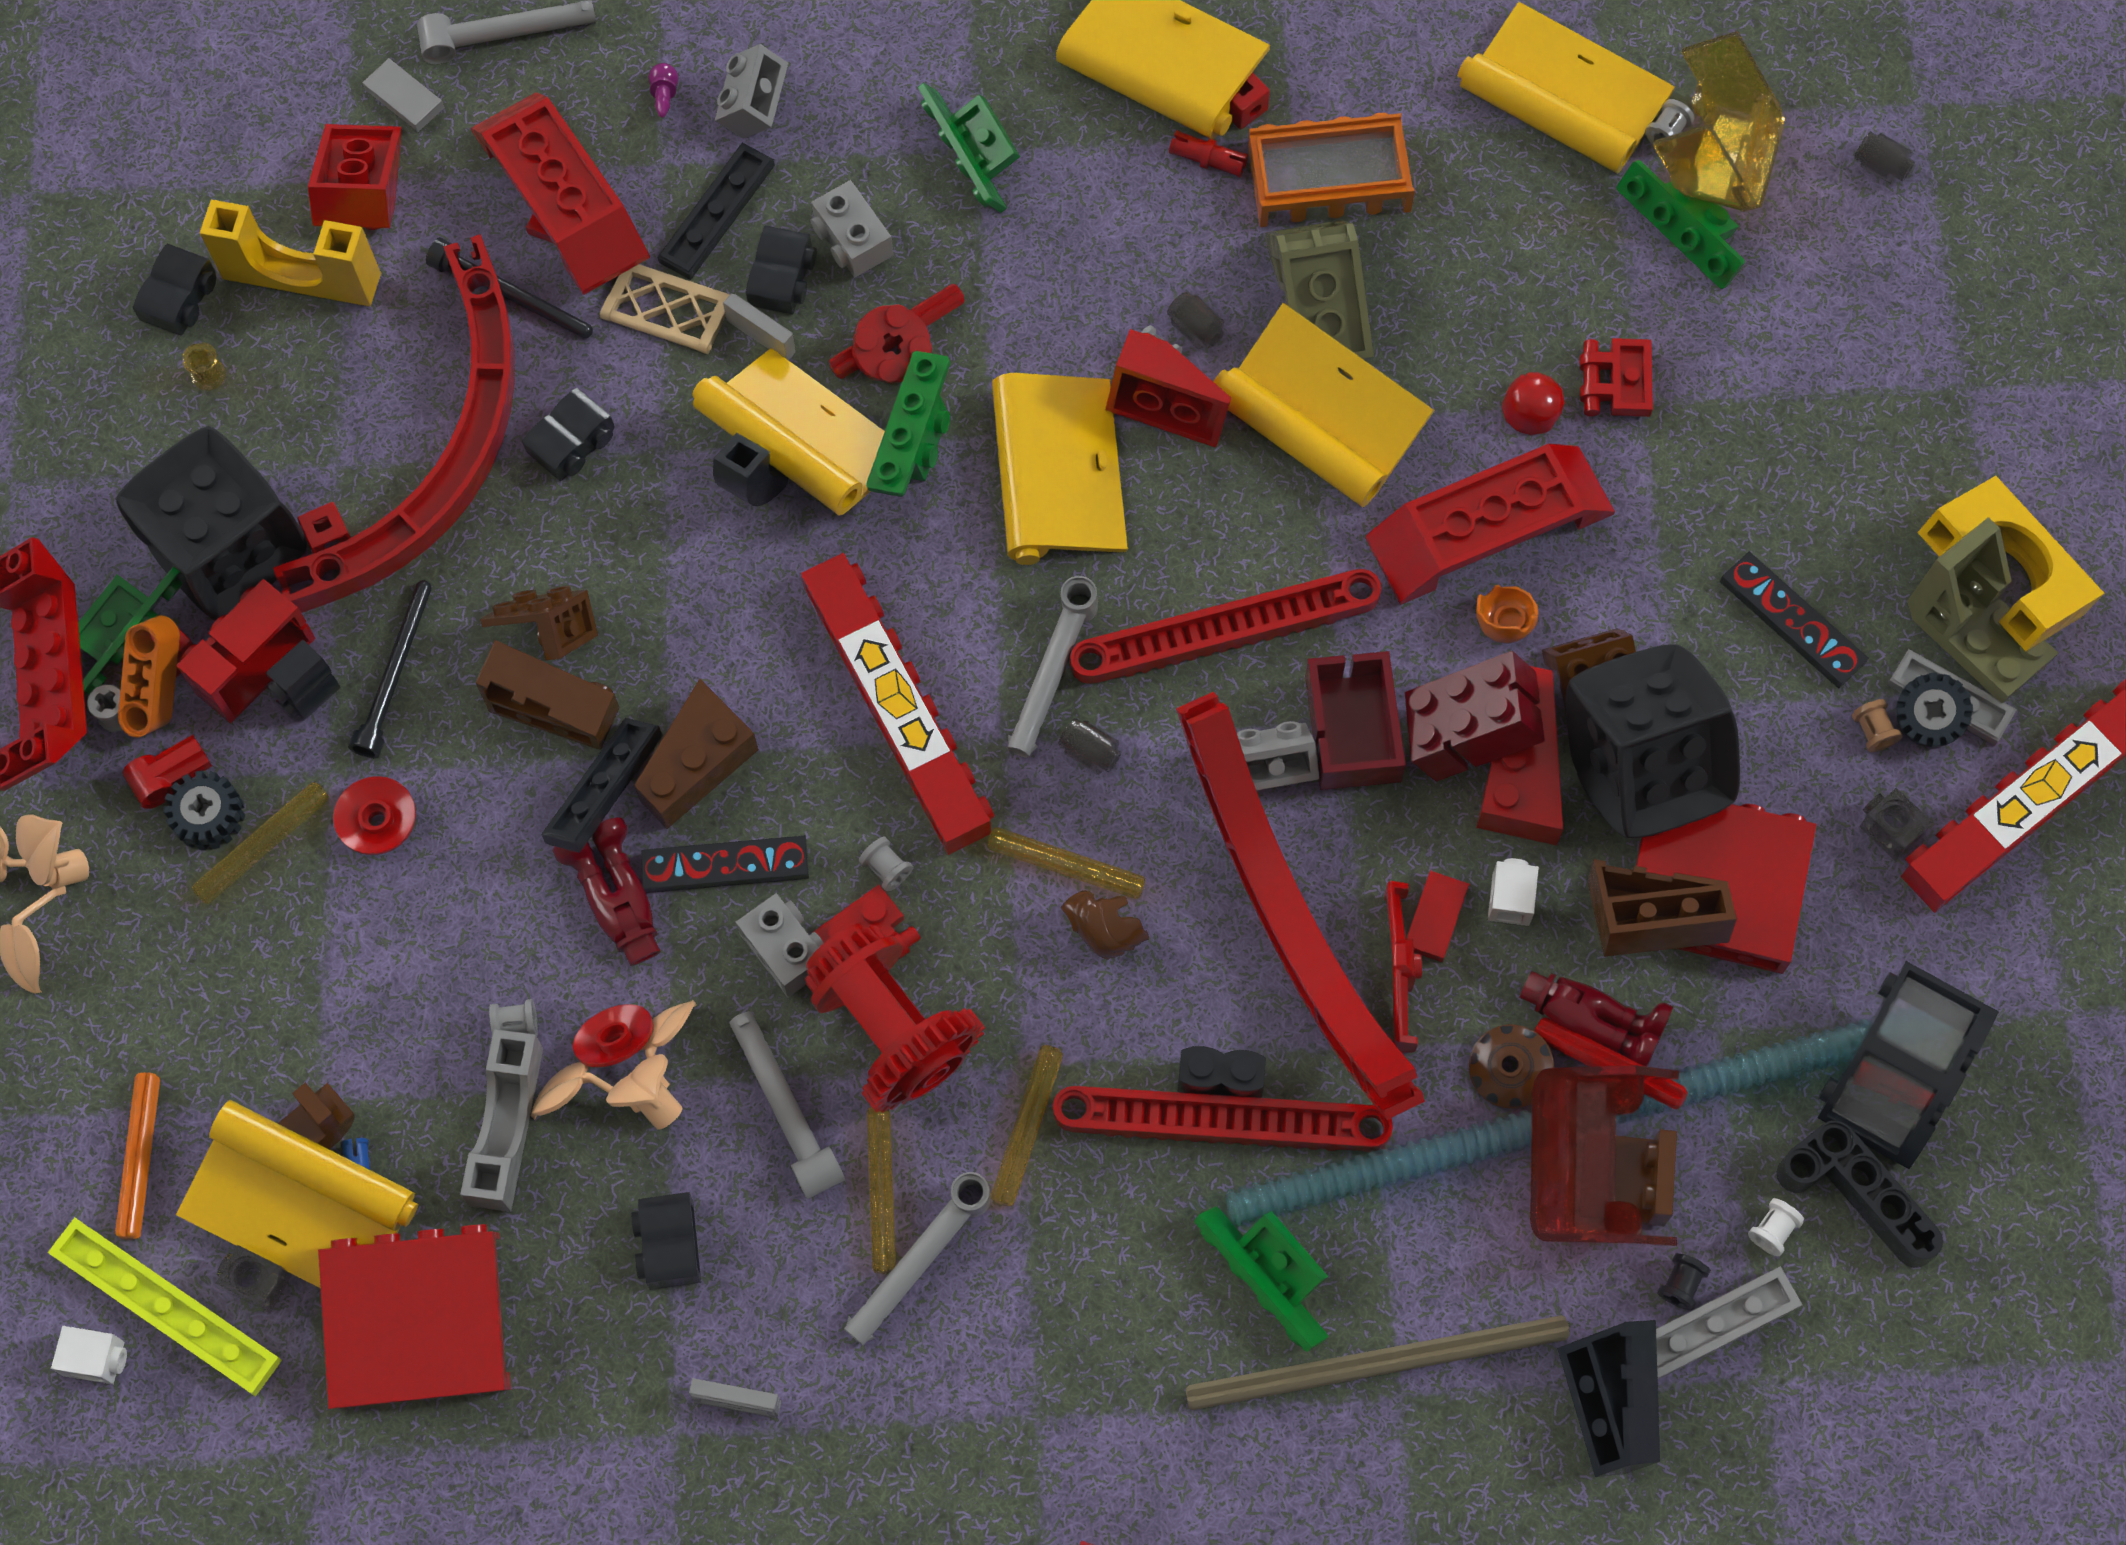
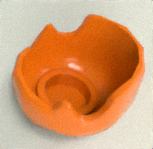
M1495 585L1487 595L1483 596L1480 594L1477 598V622L1484 635L1495 642L1506 644L1517 642L1529 635L1538 623V605L1529 592L1517 586L1501 587L1500 585Z

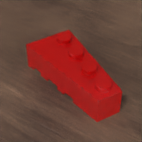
M1530 666L1537 674L1540 703L1536 704V706L1541 710L1545 742L1490 762L1476 828L1557 845L1563 832L1553 671Z

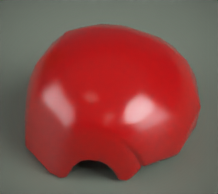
M1539 372L1521 374L1508 387L1503 399L1502 411L1505 421L1516 431L1528 435L1547 433L1562 414L1565 404L1563 388L1552 377Z

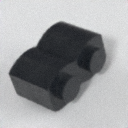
M764 226L746 287V298L749 304L754 307L794 314L797 303H804L807 282L803 281L806 270H813L817 255V248L812 247L810 234Z
M167 243L156 258L150 276L143 283L136 296L133 310L139 320L182 336L187 327L194 326L198 319V303L201 302L205 294L209 295L215 287L217 277L212 263L208 258Z
M575 388L560 400L549 415L540 420L527 433L522 443L527 454L555 478L562 481L568 475H576L583 468L586 461L585 458L589 453L593 452L596 448L602 449L610 442L615 426L611 416L580 389Z
M303 639L265 672L270 680L266 688L277 699L275 701L277 705L291 719L298 715L305 721L341 687L331 674L332 671L328 664Z
M1192 1046L1182 1049L1177 1092L1262 1098L1266 1057L1249 1050H1234L1223 1054L1214 1048L1206 1046Z
M690 1192L638 1199L639 1211L631 1213L634 1237L642 1238V1253L635 1254L638 1279H645L650 1290L701 1283L694 1204Z

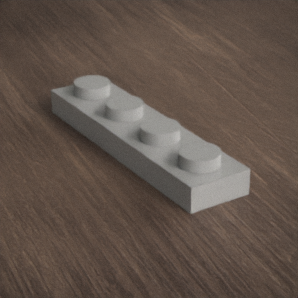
M1781 1266L1657 1328L1658 1380L1799 1309L1803 1304Z

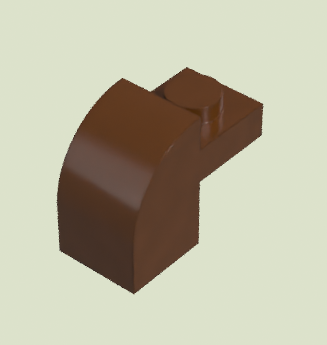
M305 1082L292 1093L300 1105L278 1122V1124L330 1150L348 1132L354 1122L355 1115L328 1083L314 1093Z

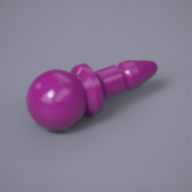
M668 63L656 64L652 67L648 76L650 93L655 98V109L661 118L665 117L670 109V99L676 94V86L679 80L676 69Z

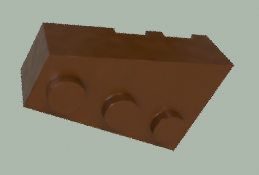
M497 640L494 641L475 682L490 713L598 750L602 749L619 710L615 694L606 685L583 680Z
M699 679L634 785L640 802L668 829L759 750L755 734Z
M1593 859L1588 887L1604 957L1728 943L1730 941L1737 917L1727 881L1680 873L1667 876L1646 872L1647 868L1633 866V870L1608 866L1606 865L1607 861Z

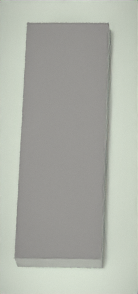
M1908 649L1887 685L1901 693L1909 682L1918 676L1929 673L1947 674L1956 681L1959 680L1965 690L1969 692L1971 704H1973L1972 720L1966 730L1996 746L2017 709L2005 702L2002 704L1994 696Z

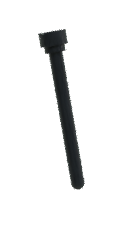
M441 237L437 238L427 252L426 264L440 272L445 270L451 272L444 246L452 243ZM457 252L462 270L466 271L478 266L460 256V252ZM497 276L502 295L507 299L582 338H589L592 335L593 328L587 322Z
M420 580L415 586L366 723L361 724L359 730L353 731L348 748L355 754L373 759L380 757L385 743L382 738L383 731L381 727L432 589L431 584L426 580Z

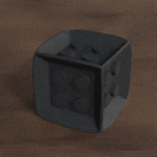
M212 426L198 429L174 444L138 472L121 489L116 497L118 509L134 534L148 546L153 557L166 573L173 566L182 572L178 578L183 582L180 589L202 612L213 620L227 615L239 603L242 594L250 587L256 586L262 579H265L269 584H273L277 581L273 568L301 558L306 551V540L290 510L280 502L272 487L228 438Z
M1678 644L1647 648L1591 667L1569 681L1566 690V717L1572 762L1583 789L1610 826L1620 835L1626 838H1642L1666 832L1714 815L1736 801L1740 788V751L1736 719L1723 689L1689 650Z

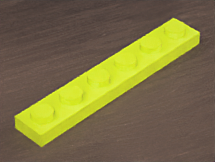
M75 1217L48 1251L51 1256L255 1397L282 1362L272 1352Z

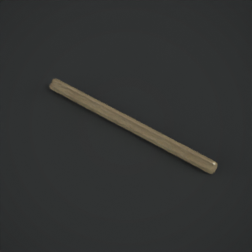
M1560 1315L1192 1384L1186 1387V1399L1189 1408L1197 1410L1564 1341L1570 1336V1330L1566 1317Z

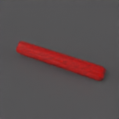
M950 284L910 310L915 312L927 327L962 305L965 301L964 295L956 284ZM885 334L883 338L886 343L882 346V349L886 352L900 343L897 336L892 338ZM852 346L829 360L832 372L839 379H843L859 369L852 355Z
M1547 1017L1540 1019L1534 1031L1545 1040L1548 1046L1673 1109H1679L1686 1100L1688 1092L1685 1086L1581 1034L1569 1030Z

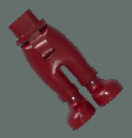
M615 817L601 822L591 838L604 859V866L612 878L616 892L612 893L607 885L600 866L595 862L589 842L586 843L580 853L554 846L552 851L559 863L571 866L579 872L577 878L584 887L589 906L605 934L616 944L618 952L625 953L630 966H635L657 956L661 951L655 940L658 933L653 926L650 902L640 879L630 865L627 854L622 852V843L627 835V825L623 818Z
M1531 971L1519 998L1536 1005L1534 1011L1541 1015L1545 1014L1555 1023L1617 1053L1620 1052L1625 1057L1648 1067L1674 1006L1667 1003H1659L1646 1015L1636 1014L1637 1009L1630 1006L1626 1007L1610 995L1592 986L1564 977H1559L1555 983V974L1551 973L1549 978Z

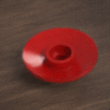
M382 776L363 778L347 787L338 798L333 813L334 828L340 840L351 850L365 855H380L396 849L409 837L416 821V806L409 791L398 781ZM383 815L385 817L382 824L378 826L371 825V820L374 816Z
M623 1004L605 1009L591 1017L578 1030L573 1041L574 1054L582 1064L590 1067H607L625 1061L636 1054L648 1042L653 1032V1019L645 1008L638 1005Z

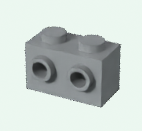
M761 44L734 54L726 66L727 76L723 90L717 99L719 106L714 121L741 138H747L771 128L788 62Z
M851 180L811 202L814 218L810 219L815 233L821 240L826 238L832 246L830 250L836 263L840 268L846 266L854 278L894 256L891 235Z
M1284 722L1273 729L1261 731L1245 729L1237 733L1256 791L1319 779L1315 741L1306 723Z
M775 893L737 920L736 925L740 936L784 994L790 997L806 985L804 978L809 975L806 969L807 961L824 942L816 932L808 935L800 924L804 921V918L791 900L784 903L778 894Z

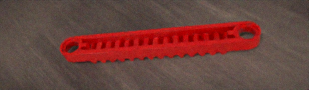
M1355 569L1085 639L1077 643L1072 649L1070 655L1071 671L1080 682L1087 684L1099 683L1122 676L1131 677L1137 672L1147 673L1152 668L1162 669L1168 664L1177 665L1183 660L1192 661L1198 656L1208 657L1214 652L1223 653L1229 648H1242L1248 643L1254 645L1260 640L1269 641L1279 635L1281 637L1288 636L1294 631L1300 633L1309 627L1315 629L1325 623L1327 625L1334 624L1337 620L1373 610L1380 598L1381 582L1373 572L1366 569ZM1355 583H1365L1372 590V594L1369 598L1359 600L1351 595L1349 588ZM1086 653H1095L1101 658L1102 663L1095 670H1086L1079 664L1081 656Z
M1086 1086L1066 1087L1059 1091L1053 1102L1054 1119L1057 1125L1065 1131L1104 1134L1110 1137L1121 1135L1125 1138L1136 1136L1141 1139L1156 1138L1158 1140L1207 1141L1208 1143H1240L1248 1146L1257 1144L1264 1147L1274 1145L1279 1148L1290 1146L1294 1149L1305 1147L1311 1150L1371 1152L1385 1147L1391 1138L1393 1130L1392 1118L1386 1120L1374 1105ZM1069 1099H1079L1086 1106L1085 1114L1076 1120L1068 1119L1062 1113V1105ZM1366 1118L1377 1119L1383 1126L1382 1135L1376 1139L1364 1137L1359 1130L1360 1122Z

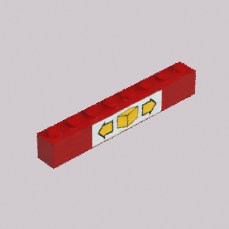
M843 552L800 573L804 590L947 854L950 855L992 834L990 819L995 817L993 810L984 795L978 798L971 785L975 784L976 781L966 762L959 764L953 753V751L957 750V746L948 728L942 730L939 728L935 720L939 713L929 694L922 697L916 686L921 681L911 661L904 663L898 651L902 650L900 640L893 628L886 630L880 618L884 617V612L875 595L868 597L862 586L867 583L857 563L850 565Z
M2126 679L2112 691L2116 695L2115 698L2107 704L2102 699L2096 702L2084 713L2083 716L2087 720L2078 728L2073 723L2068 725L2054 738L2058 743L2049 751L2041 747L2025 761L2024 764L2028 768L2019 776L2014 771L2010 772L1995 786L1999 791L1989 800L1982 795L1965 810L1969 815L1960 824L1954 819L1951 820L1935 835L1939 841L1930 848L1922 844L1905 859L1909 866L1900 877L1934 913L2126 757Z

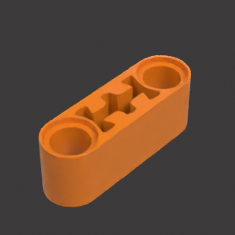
M159 615L129 628L125 636L118 720L123 731L132 737L145 736L167 725L172 718L180 633L176 623L167 616Z

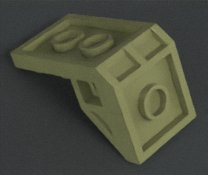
M1337 220L1265 232L1269 257L1279 289L1284 291L1286 305L1362 359L1374 357L1359 243L1353 223Z
M1988 517L1934 562L1907 600L1913 621L2003 704L2053 661L2058 652L2045 640L2025 652L1999 623L2000 619L2011 609L1999 598L2011 583V576L2001 529Z

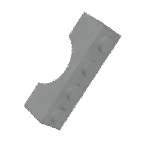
M496 1029L493 1031L486 1065L487 1094L482 1127L475 1147L468 1154L460 1193L461 1197L470 1207L512 1211L544 1049L534 1034Z

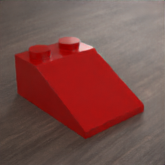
M325 124L308 184L313 226H323V222L326 220L365 227L369 230L390 228L396 202L402 128L400 126Z
M1130 329L1115 367L1105 410L1216 448L1231 397L1169 342L1156 338L1152 334Z

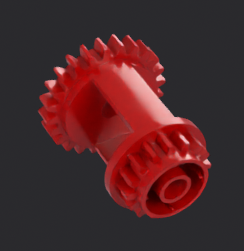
M857 923L832 936L812 954L806 964L809 975L804 978V981L813 992L811 1003L819 1013H827L845 1005L882 1052L870 1067L868 1083L862 1087L864 1091L861 1094L876 1113L880 1111L884 1113L889 1108L891 1110L895 1109L900 1103L904 1105L908 1100L920 1098L950 1077L963 1063L965 1056L971 1052L969 1049L979 1043L978 1039L984 1035L982 1031L985 1030V1027L971 1009L967 1010L966 1008L959 1012L957 1010L954 1012L952 1010L941 1011L925 1019L889 972L902 954V945L893 936L885 937L877 925L865 927L863 923Z

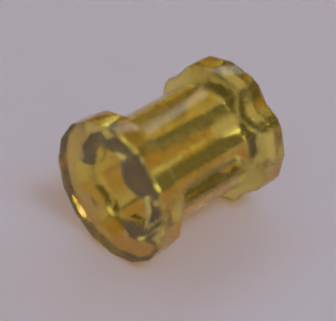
M202 342L192 344L186 348L182 356L183 366L191 374L193 384L197 388L206 391L214 390L221 386L226 379V370L224 365L217 360V352L212 345Z

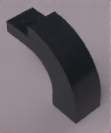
M738 433L729 440L713 459L715 483L752 506H762L775 498L787 486L788 477L769 464L770 451Z

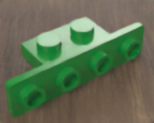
M923 82L918 86L919 91L924 97L921 105L926 113L933 120L936 119L941 126L938 134L950 149L954 148L958 155L955 162L960 171L967 178L971 177L976 187L972 191L975 197L985 208L991 206L1002 213L1007 209V206L991 179L1019 159L1020 155L988 101L979 94L952 115L940 93Z
M1642 161L1632 162L1617 184V191L1720 289L1728 287L1745 264L1744 258L1725 241L1735 233L1739 225L1730 218L1725 208L1715 204L1703 192L1702 187L1686 175L1665 184Z
M914 351L912 353L866 483L869 491L903 497L910 478L925 482L929 469L934 468L936 465L940 437L947 432L950 424V413L947 411L940 396L951 364L948 356Z
M174 566L171 568L149 597L116 574L78 622L80 649L97 661L83 679L84 696L86 693L90 695L95 688L102 686L106 682L107 677L103 675V672L112 661L117 665L123 661L125 636L129 628L158 616L153 610L162 598L169 602L181 588L183 582L178 578L182 572Z
M1217 1206L1199 1214L1194 1219L1205 1241L1218 1249L1229 1262L1231 1271L1238 1278L1244 1280L1254 1291L1260 1305L1272 1313L1284 1326L1287 1336L1293 1343L1301 1346L1304 1351L1308 1352L1322 1344L1329 1337L1326 1331L1301 1304L1329 1276L1272 1211L1263 1215L1244 1236Z

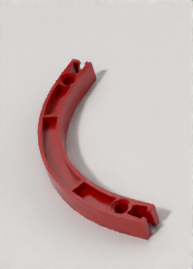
M481 234L470 237L474 249L471 252L473 260L481 259L482 264L466 271L460 267L461 263L457 253L461 251L459 244L453 243L444 246L450 268L467 312L471 338V368L468 389L462 412L452 437L436 465L421 484L397 508L373 526L327 549L273 568L276 578L283 588L282 594L295 604L301 613L370 587L406 566L432 546L457 521L473 501L491 471L503 443L512 409L515 386V349L507 308L497 275ZM485 286L489 288L483 294L477 295L472 293L477 287ZM333 569L340 570L339 575L334 580H322L323 575L327 571ZM313 579L314 583L290 594V585Z
M1214 692L1176 708L1200 782L1238 875L1271 943L1319 1029L1347 1071L1386 1120L1424 1103L1425 1099L1422 1091L1412 1082V1080L1418 1078L1415 1068L1379 1026L1351 985L1324 939L1291 874L1250 775L1229 708L1225 703H1219L1218 696Z

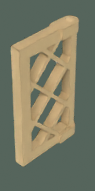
M638 264L618 276L600 311V319L698 350L704 354H709L726 317L723 302L730 294ZM633 276L652 282V284L633 291L629 287ZM667 287L688 295L667 303L660 288ZM656 290L662 305L641 313L635 298ZM703 299L717 305L714 311L702 315L696 300ZM631 300L637 315L630 316L618 312L617 309L620 304ZM691 302L698 317L677 325L671 310ZM666 312L673 327L666 328L645 320ZM701 324L704 328L700 339L681 333Z

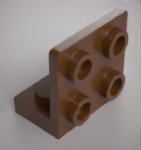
M570 586L552 588L547 591V594L537 595L536 590H525L512 595V601L492 606L493 612L480 619L482 627L536 622L538 641L543 647L546 660L561 659L598 636L588 590L571 591Z
M1618 628L1542 649L1545 665L1557 671L1565 711L1566 690L1569 681L1573 677L1596 665L1636 652L1633 636Z
M1660 1129L1654 1139L1586 1133L1583 1137L1579 1216L1582 1218L1664 1227L1673 1216L1677 1131Z

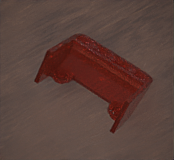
M1628 1065L1546 1068L1537 1074L1532 1088L1530 1224L1533 1233L1538 1239L1546 1242L1677 1246V1237L1642 1235V1217L1638 1208L1630 1202L1615 1201L1616 1115H1629L1639 1109L1644 1097V1080L1679 1079V1070Z

